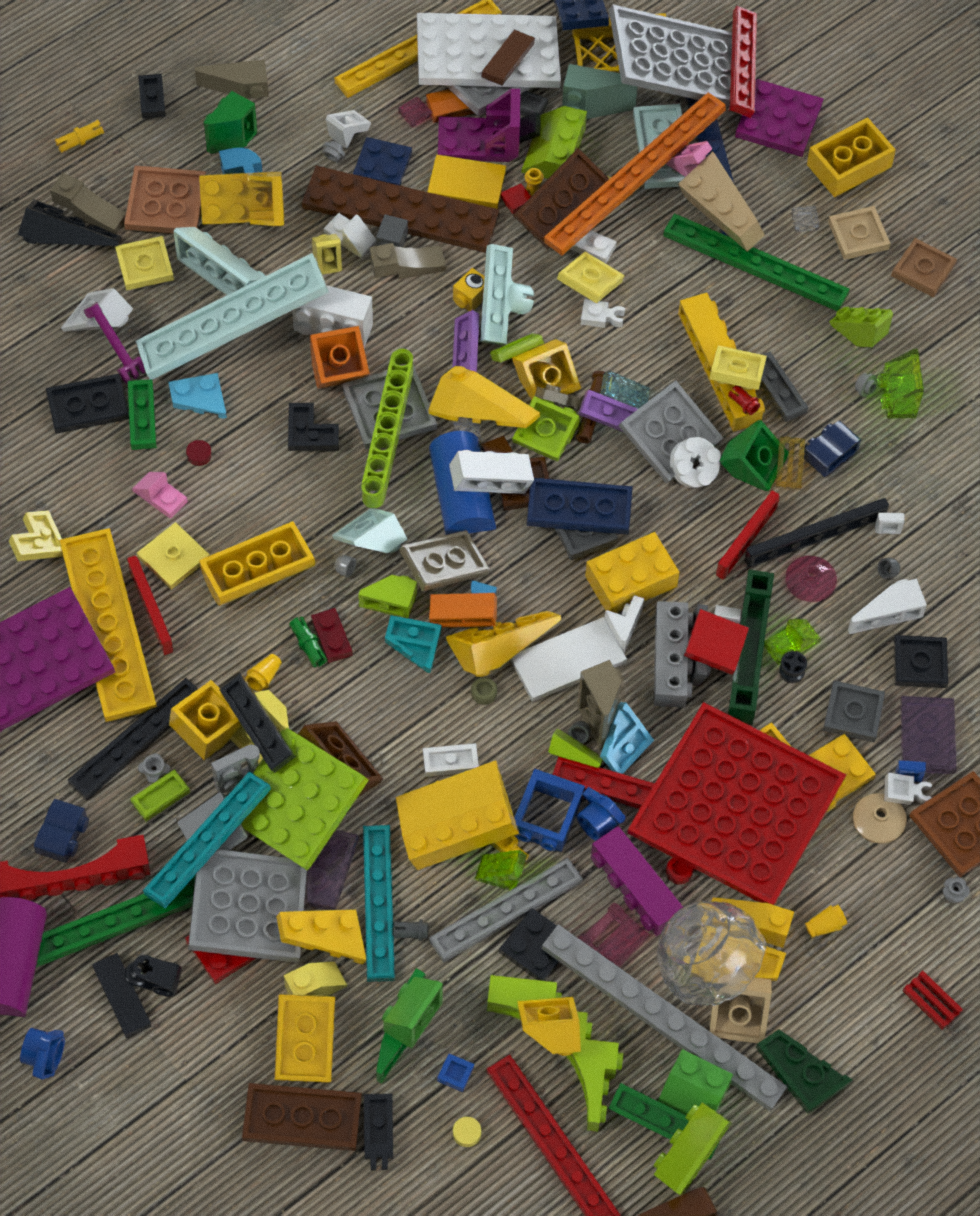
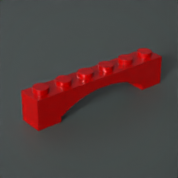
M144 834L116 839L117 845L103 856L87 864L66 870L51 872L27 871L9 866L8 860L0 862V898L14 897L32 901L36 897L43 895L58 896L64 891L74 889L84 891L95 885L110 886L121 880L143 879L145 876L151 875Z

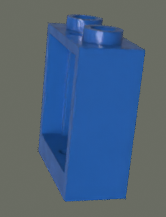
M534 768L514 817L519 834L514 836L522 842L531 841L537 843L545 850L562 852L584 798L582 794L585 791V786ZM535 791L571 803L559 833L523 821Z

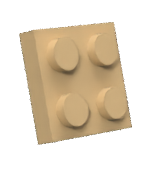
M875 206L829 216V226L844 260L890 249L891 243Z

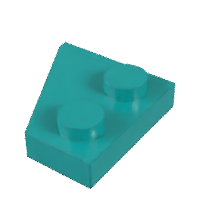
M390 615L385 643L425 672L431 673L442 625Z

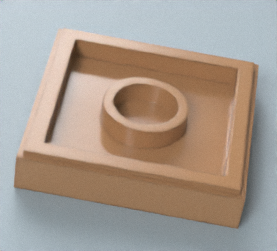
M914 238L893 269L891 276L934 298L955 267L957 259Z

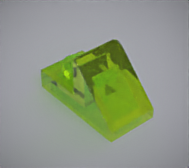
M789 619L786 629L765 640L764 647L777 665H780L783 655L787 652L798 651L801 653L820 642L821 638L807 619Z
M521 850L482 855L475 879L479 882L511 891L517 887L527 855Z

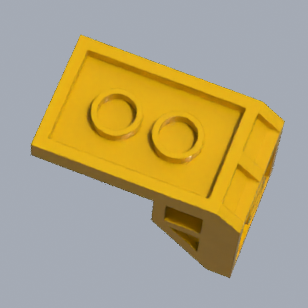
M282 172L199 175L202 225L250 222V224L284 226Z

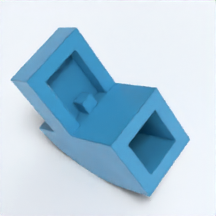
M231 148L219 151L220 166L223 174L263 172L260 157L249 149Z

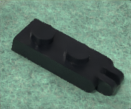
M364 1094L365 1160H370L371 1171H376V1159H382V1170H388V1159H393L392 1094Z

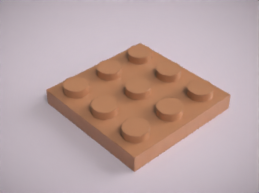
M135 165L124 222L125 230L174 234L173 231L176 228L196 227L198 229L201 214L199 175H206V171Z

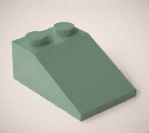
M569 64L563 86L562 106L587 111L586 119L632 111L633 107H636L638 87L623 84L620 73Z

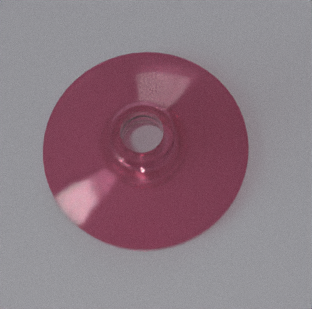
M802 556L795 559L788 566L785 581L789 591L798 599L807 602H818L828 598L833 593L837 583V576L834 568L826 560L817 556ZM808 573H814L816 576L812 577Z

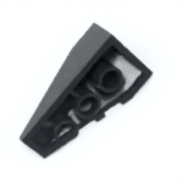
M35 199L26 207L18 235L22 236L25 242L37 244L38 242L45 244L118 246L122 239V236L100 226H86L80 217H66L63 215L64 210Z

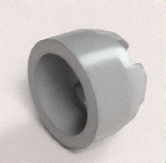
M347 555L340 556L334 563L336 572L347 578L350 577L355 570L356 559Z

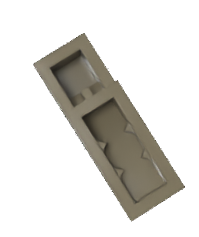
M62 173L50 190L52 202L72 210L74 216L82 218L83 221L91 225L100 226L117 234L125 222V211L108 203L88 189L84 182Z
M390 243L369 247L370 262L375 278L397 274L399 279L446 271V263L441 246L404 248Z

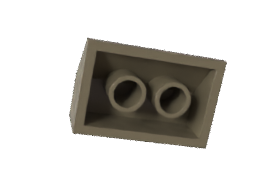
M610 660L585 669L580 673L577 708L584 721L591 727V734L599 750L603 749L617 706L620 703V694H622L621 683L623 682V676L619 668H614Z

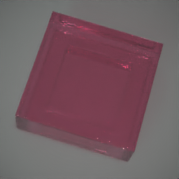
M418 97L398 107V113L412 128L431 117V110Z

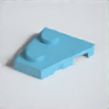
M218 373L168 382L173 408L192 410L200 414L210 412L218 414L219 418H227Z
M620 702L617 706L600 755L611 771L621 774L654 741L626 702Z

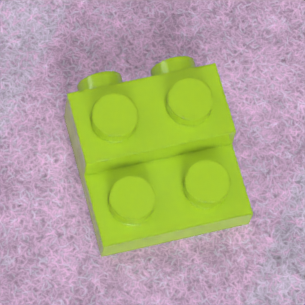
M534 396L529 406L539 411L540 417L527 428L518 427L512 442L558 462L566 445L570 444L580 424V417L571 408L564 407L563 409L556 406L552 401Z

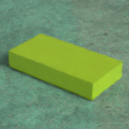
M531 333L491 351L490 355L493 361L501 363L544 344L542 335Z
M174 769L130 798V801L147 822L188 795L190 788Z

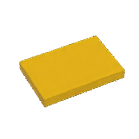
M436 154L427 192L498 209L506 174V165Z
M279 994L275 1080L332 1081L336 996Z

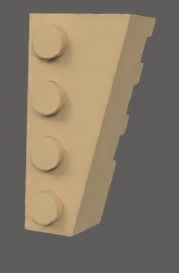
M714 152L708 155L678 183L685 198L746 251H749L765 236L758 220Z

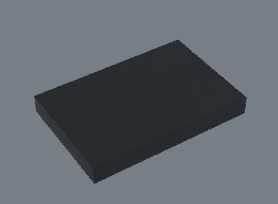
M119 373L46 388L55 434L129 419Z

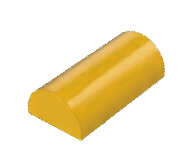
M294 521L205 557L199 560V564L212 597L221 606L314 567L315 558Z

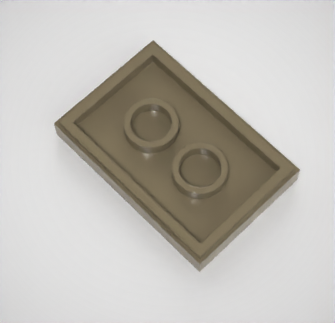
M467 530L405 544L399 550L422 591L487 576L490 571Z

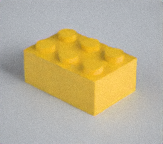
M867 117L811 146L807 166L832 196L836 197L891 168L896 149Z
M653 532L587 561L585 577L605 611L619 613L623 611L626 603L631 604L634 595L647 601L676 588L680 572L656 532Z

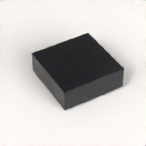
M537 112L520 118V143L540 136L541 116Z

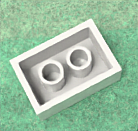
M327 286L328 293L292 310L294 331L304 335H312L359 326L364 347L373 326L371 296Z

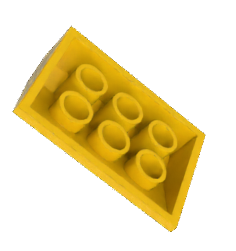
M496 760L396 797L401 832L408 858L417 870L519 834Z

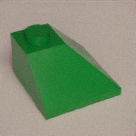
M757 420L729 441L719 462L732 477L763 491H769L786 461L789 451L762 420Z

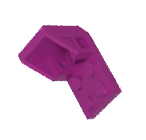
M510 89L486 106V118L439 117L438 155L481 162H510L519 157L520 89Z

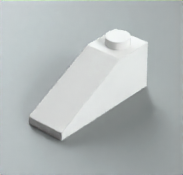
M902 579L889 586L851 618L848 628L849 634L922 618L927 604L917 579L909 581Z

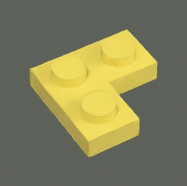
M49 510L25 513L23 521L29 533L14 534L9 539L17 561L63 557L59 541L62 538Z

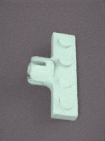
M494 244L487 245L480 342L502 346L507 344L509 313L524 315L532 309L534 300L526 298L527 296L534 297L533 289L528 285L514 283L511 278L513 248Z

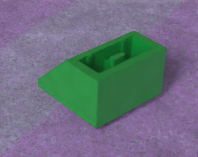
M233 91L219 101L217 108L205 117L203 123L208 153H219V151L231 148H245L258 133L254 102Z

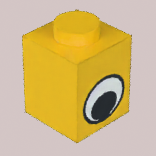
M471 268L453 286V300L460 308H465L468 311L475 310L483 302L485 276Z

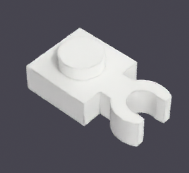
M584 299L581 325L605 328L606 322H609L615 327H622L623 318L615 316H624L625 308L616 306L610 309L608 308L609 302L599 301L595 303L592 300Z
M888 773L885 776L884 801L910 805L915 799L918 803L923 804L930 800L931 797L923 795L921 790L928 791L932 784L925 781L914 784L913 776Z

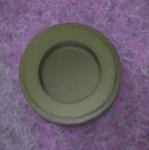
M487 677L476 679L471 686L473 700L481 705L492 703L497 697L496 683Z

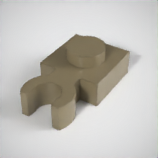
M547 384L545 389L537 386L536 397L576 408L581 407L582 398L560 393V387Z

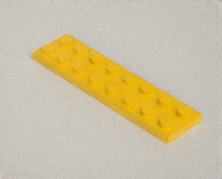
M110 528L59 540L72 591L116 671L96 682L105 722L145 713L151 708L157 707Z

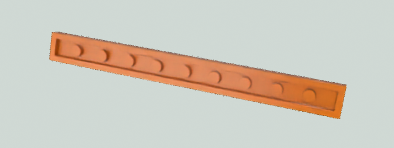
M709 92L705 94L544 236V243L561 256L564 255L726 111V104Z

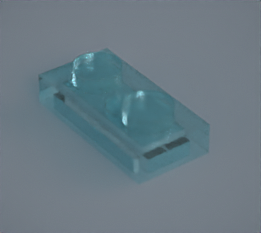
M609 370L603 374L600 394L639 409L648 402L650 388Z

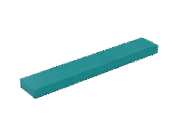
M248 772L143 889L144 895L163 908H166L271 790L270 785L251 772Z
M390 825L363 826L367 982L395 981Z

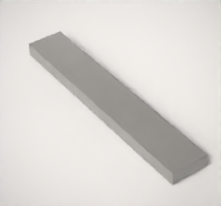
M566 858L429 937V942L444 963L524 917L532 908L536 910L581 884L583 879L569 858Z

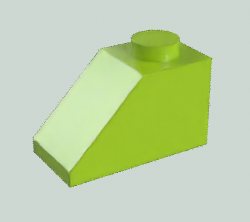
M390 575L359 591V607L409 619L417 596V581L404 575Z

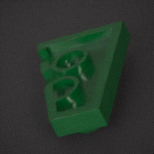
M780 1029L756 1045L758 1052L783 1084L787 1086V1089L807 1114L852 1084L853 1080L850 1077L838 1073L831 1068V1064L825 1060L821 1061L809 1053L806 1047Z

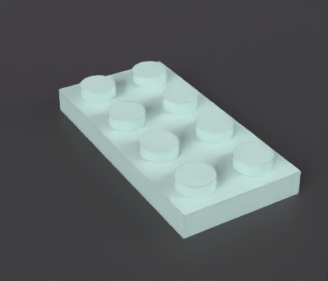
M680 104L633 107L639 153L682 116ZM665 164L644 183V188L679 187L678 183L685 176Z

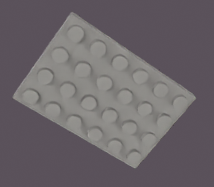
M612 5L609 14L620 77L623 84L700 100L709 92L726 104V106L730 107L732 32Z

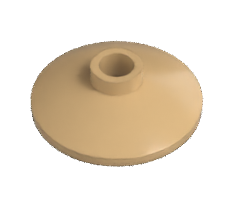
M881 793L863 797L856 804L853 811V824L857 832L866 840L878 844L890 843L899 838L907 822L903 806L899 803L884 801L885 794ZM883 812L886 816L879 817L876 813Z

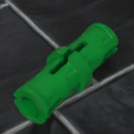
M304 617L294 618L289 623V626L297 637L300 650H304L313 668L322 666L326 663L327 657L317 642L316 634H312Z

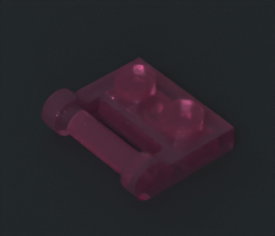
M613 902L607 908L608 912L586 934H581L578 939L620 967L649 938V934L631 919L617 903ZM616 919L621 925L604 942L596 947L592 942Z

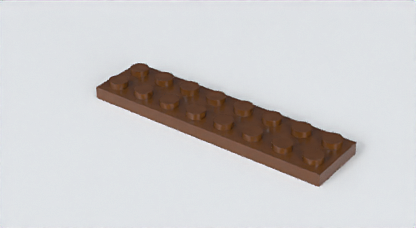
M317 165L302 200L303 209L332 216L340 213L349 220L358 215L365 224L380 227L384 215L408 220V234L483 253H486L487 245L490 244L500 214L499 209Z

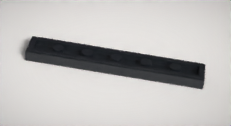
M882 498L750 546L746 549L744 561L748 567H753L876 522L878 513H887L889 503L886 498Z
M187 678L182 680L156 703L157 707L146 711L68 779V783L87 801L171 728L169 725L171 708L194 693L198 688Z

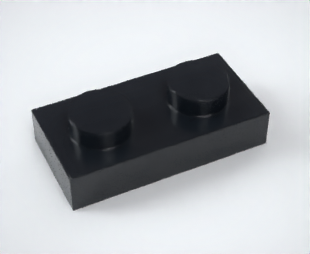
M162 73L138 75L142 119L166 117Z

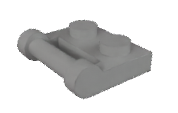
M245 746L211 763L214 785L218 793L231 792L248 772L253 774L258 766V759L260 757L257 746ZM247 761L248 766L242 769L241 763Z

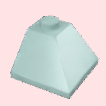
M370 508L332 535L335 540L384 553L397 551L401 548V544L408 540L395 514L376 508Z

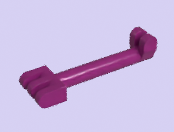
M98 302L84 309L83 311L87 318H95L121 360L123 366L117 369L125 384L128 385V381H131L128 372L134 379L140 377L135 367H138L142 374L146 373L140 357L130 358L103 314V310Z

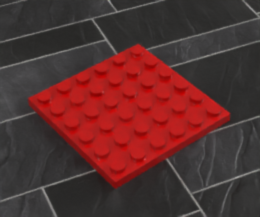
M703 702L633 819L627 834L757 902L775 905L843 784L846 774Z

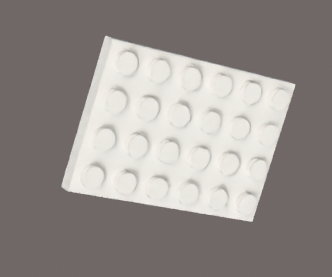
M417 13L419 85L560 88L561 78L556 16ZM514 29L535 37V44L503 86L481 77L482 70Z

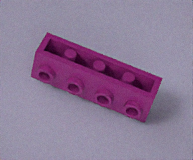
M619 826L592 843L591 859L597 868H602L606 872L610 885L614 889L621 891L626 905L631 910H636L640 915L642 925L647 931L651 930L657 937L683 919L685 908Z

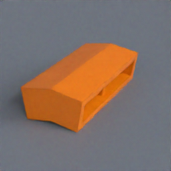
M449 89L426 94L427 106L434 123L439 122V117H462L475 114Z
M495 593L430 594V623L440 624L442 628L496 626L497 596Z

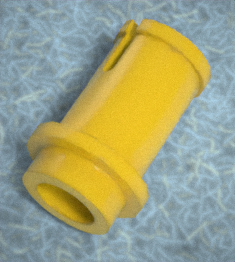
M531 168L525 173L526 190L528 193L530 191V196L541 187L544 179L543 173L537 168Z

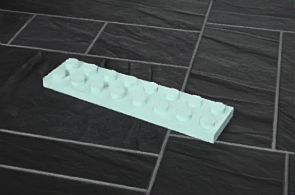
M313 253L136 340L147 376L150 379H155L328 293V288Z

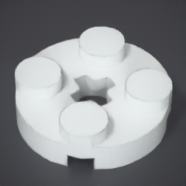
M691 437L678 443L673 448L670 455V467H673L674 477L681 485L688 488L707 486L716 478L719 472L721 454L708 440L701 437ZM697 457L700 465L694 469L690 459Z

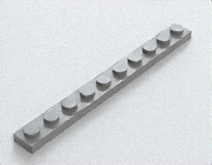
M559 924L543 943L542 950L678 1047L732 1073L731 1084L771 1112L785 1092L787 1086Z

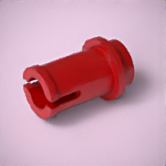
M735 385L732 388L736 393L729 392L728 397L743 408L742 412L744 414L753 415L759 410V399L752 397L741 386Z

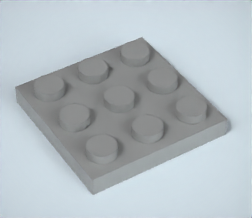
M414 365L399 440L437 429L434 415L429 414L428 409L430 405ZM387 371L342 384V390L365 450L369 449Z
M676 380L618 425L666 484L675 478L673 467H670V455L678 443L691 437H701L715 446L723 439V436ZM691 458L690 462L694 463L698 458Z

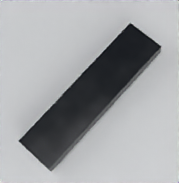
M239 674L219 689L254 745L259 748L261 756L271 771L277 772L296 757L243 675Z

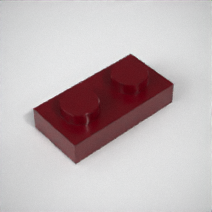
M336 608L311 615L312 624L328 663L353 656L352 648Z

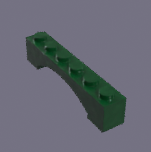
M750 569L748 570L740 621V625L746 626L749 629L736 670L733 673L727 714L748 725H753L774 573Z

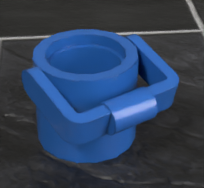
M590 787L583 792L582 795L590 804L579 812L576 818L583 831L591 839L597 841L625 821L626 816L609 797L600 794Z
M35 1028L28 1030L21 1048L20 1062L34 1067V1077L44 1080L55 1075L65 1046L63 1031L53 1030L46 1032Z

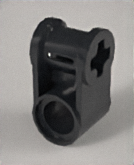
M141 955L126 967L125 977L133 986L153 991L161 996L173 997L177 992L182 967L149 955Z

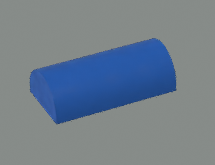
M453 431L442 434L435 438L429 446L445 535L465 530L468 533L496 530L489 492L454 491L449 464L456 453L463 450L481 452L478 437L467 431Z

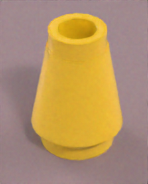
M269 654L268 657L247 671L245 679L253 690L260 692L268 688L279 667L282 665L280 658L275 654Z
M837 904L833 907L829 905L804 924L810 937L813 938L843 930L842 927L848 923L841 907Z

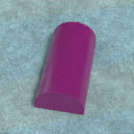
M14 897L0 898V1014L26 1017L47 912L41 905L35 902Z

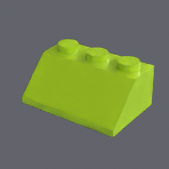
M562 106L540 115V136L532 138L521 173H526L531 168H537L543 173L544 178L548 179L580 147L586 129L587 111Z
M703 1102L699 1107L696 1104L693 1105L685 1117L689 1121L683 1131L680 1128L677 1129L669 1141L673 1146L667 1155L662 1152L653 1165L657 1169L653 1175L679 1195L685 1194L732 1124L731 1121Z

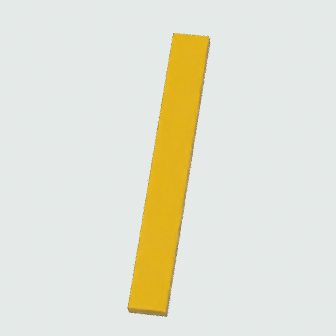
M482 0L457 14L502 15V11L492 0ZM417 35L334 77L335 84L349 98L417 62Z

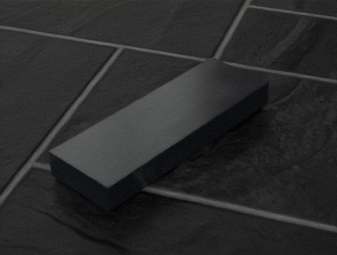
M118 953L93 963L92 967L125 1038L152 1027L133 985L126 980L125 968Z

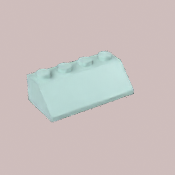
M181 227L173 231L177 260L224 294L229 295L265 277L261 271L251 268L243 258L233 255L225 245L215 242L207 232H202L196 227Z

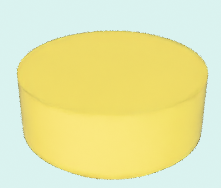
M462 1117L455 1122L453 1138L456 1143L463 1147H472L479 1142L481 1126L476 1119Z

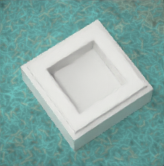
M878 513L875 533L901 534L904 524V513Z

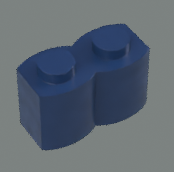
M837 421L833 425L830 423L822 430L820 436L816 439L812 437L804 445L803 459L822 476L826 477L857 452L862 439L841 421Z
M54 799L49 807L45 821L37 834L34 843L35 852L67 863L70 856L74 857L79 842L76 840L80 833L86 831L89 823L85 808Z

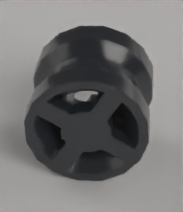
M790 651L784 654L779 667L780 677L787 683L794 684L800 682L807 668L806 657L798 651Z

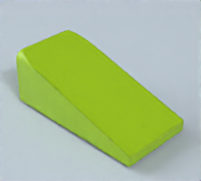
M556 729L553 733L548 751L549 754L596 768L600 767L603 759L598 753L559 729Z

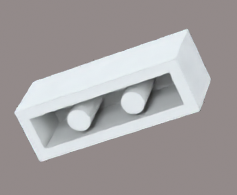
M470 450L458 451L449 464L454 491L525 494L534 481L528 454H518L516 452L495 453L493 451L471 452Z

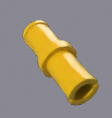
M95 120V122L81 128L76 127L73 129V132L54 139L56 145L59 146L60 153L79 144L83 146L86 144V141L104 134L99 120Z

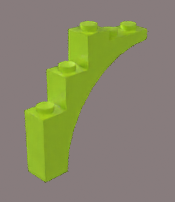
M491 975L487 1011L508 1015L520 1020L517 1001L561 998L562 993L556 992L557 982ZM577 1011L580 1024L581 1052H574L566 1057L575 1069L583 1088L587 1107V1131L598 1132L600 1122L605 1123L607 1106L601 1105L602 1095L608 1096L609 1079H615L616 1070H622L623 1053H618L619 1043L591 1040L592 1023L587 1022L588 1013Z

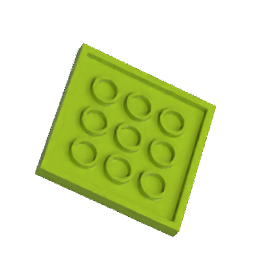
M286 727V730L282 729L280 733L296 757L275 773L270 770L264 759L261 760L253 774L268 783L271 790L243 820L241 825L246 831L308 871L369 780Z

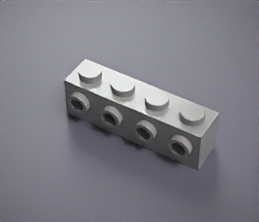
M657 601L655 612L654 706L685 708L687 698L692 697V682H687V674L692 675V659L685 657L684 653L690 638L688 628H692L693 613L688 612V603Z

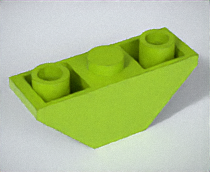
M843 307L836 312V316L829 323L855 346L873 347L889 333L893 312L890 309Z

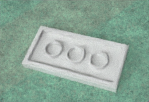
M604 617L524 649L510 659L532 702L580 683V673L585 669L607 660L611 661L614 668L627 662V658Z

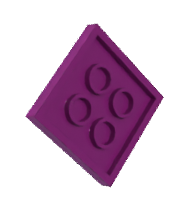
M756 79L755 113L751 118L742 115L735 137L803 157L824 98Z

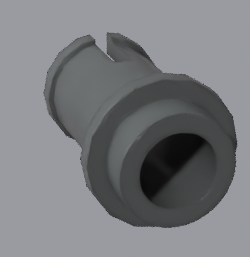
M419 919V922H394L395 939L419 938V941L428 939L429 926L428 922H423V919Z

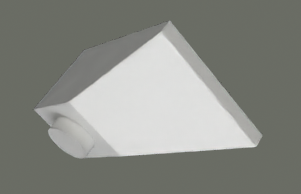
M114 288L91 292L85 296L61 329L64 332L101 329L95 318H87L83 311L95 302H98L103 314L112 328L122 327L128 321V315L133 308Z

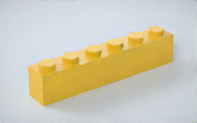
M706 292L680 300L678 315L709 379L718 345L736 349L734 340H730L727 335L725 321L720 320L718 316L716 302L714 300L711 301ZM709 379L733 432L748 428L757 420H762L765 406L761 398L759 399L760 408L755 414H744L742 412L743 408L728 397L730 391L736 393L732 389L735 385L721 384ZM744 389L752 397H757L755 389Z

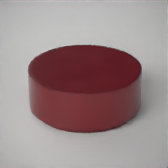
M203 440L192 441L186 448L187 460L195 466L207 464L212 457L210 445Z

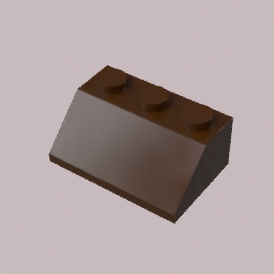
M337 721L304 725L298 733L304 739L369 780L357 798L382 782L383 778Z

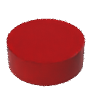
M671 858L667 863L666 876L674 884H685L692 878L694 868L675 858Z

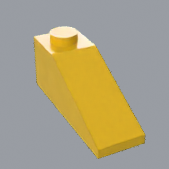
M713 897L705 924L784 948L794 911L769 903Z

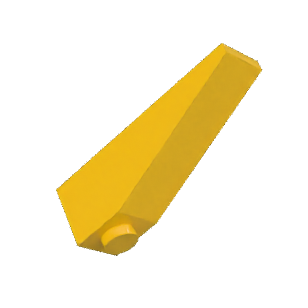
M454 366L441 376L428 409L429 414L451 421H458L459 417L472 418V423L481 424V421L493 420L500 426L519 428L529 427L540 417L539 411L479 373L462 366Z
M544 611L518 617L514 624L511 622H496V626H493L492 629L478 631V628L474 627L446 636V639L463 670L475 674L476 677L489 675L491 670L501 667L562 619L559 614Z

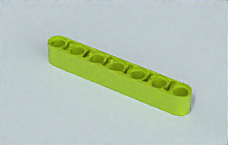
M406 349L395 350L391 355L361 484L362 501L368 508H378L383 505L387 493L413 377V355ZM370 491H377V493H375V494H371V493H369V492H370Z

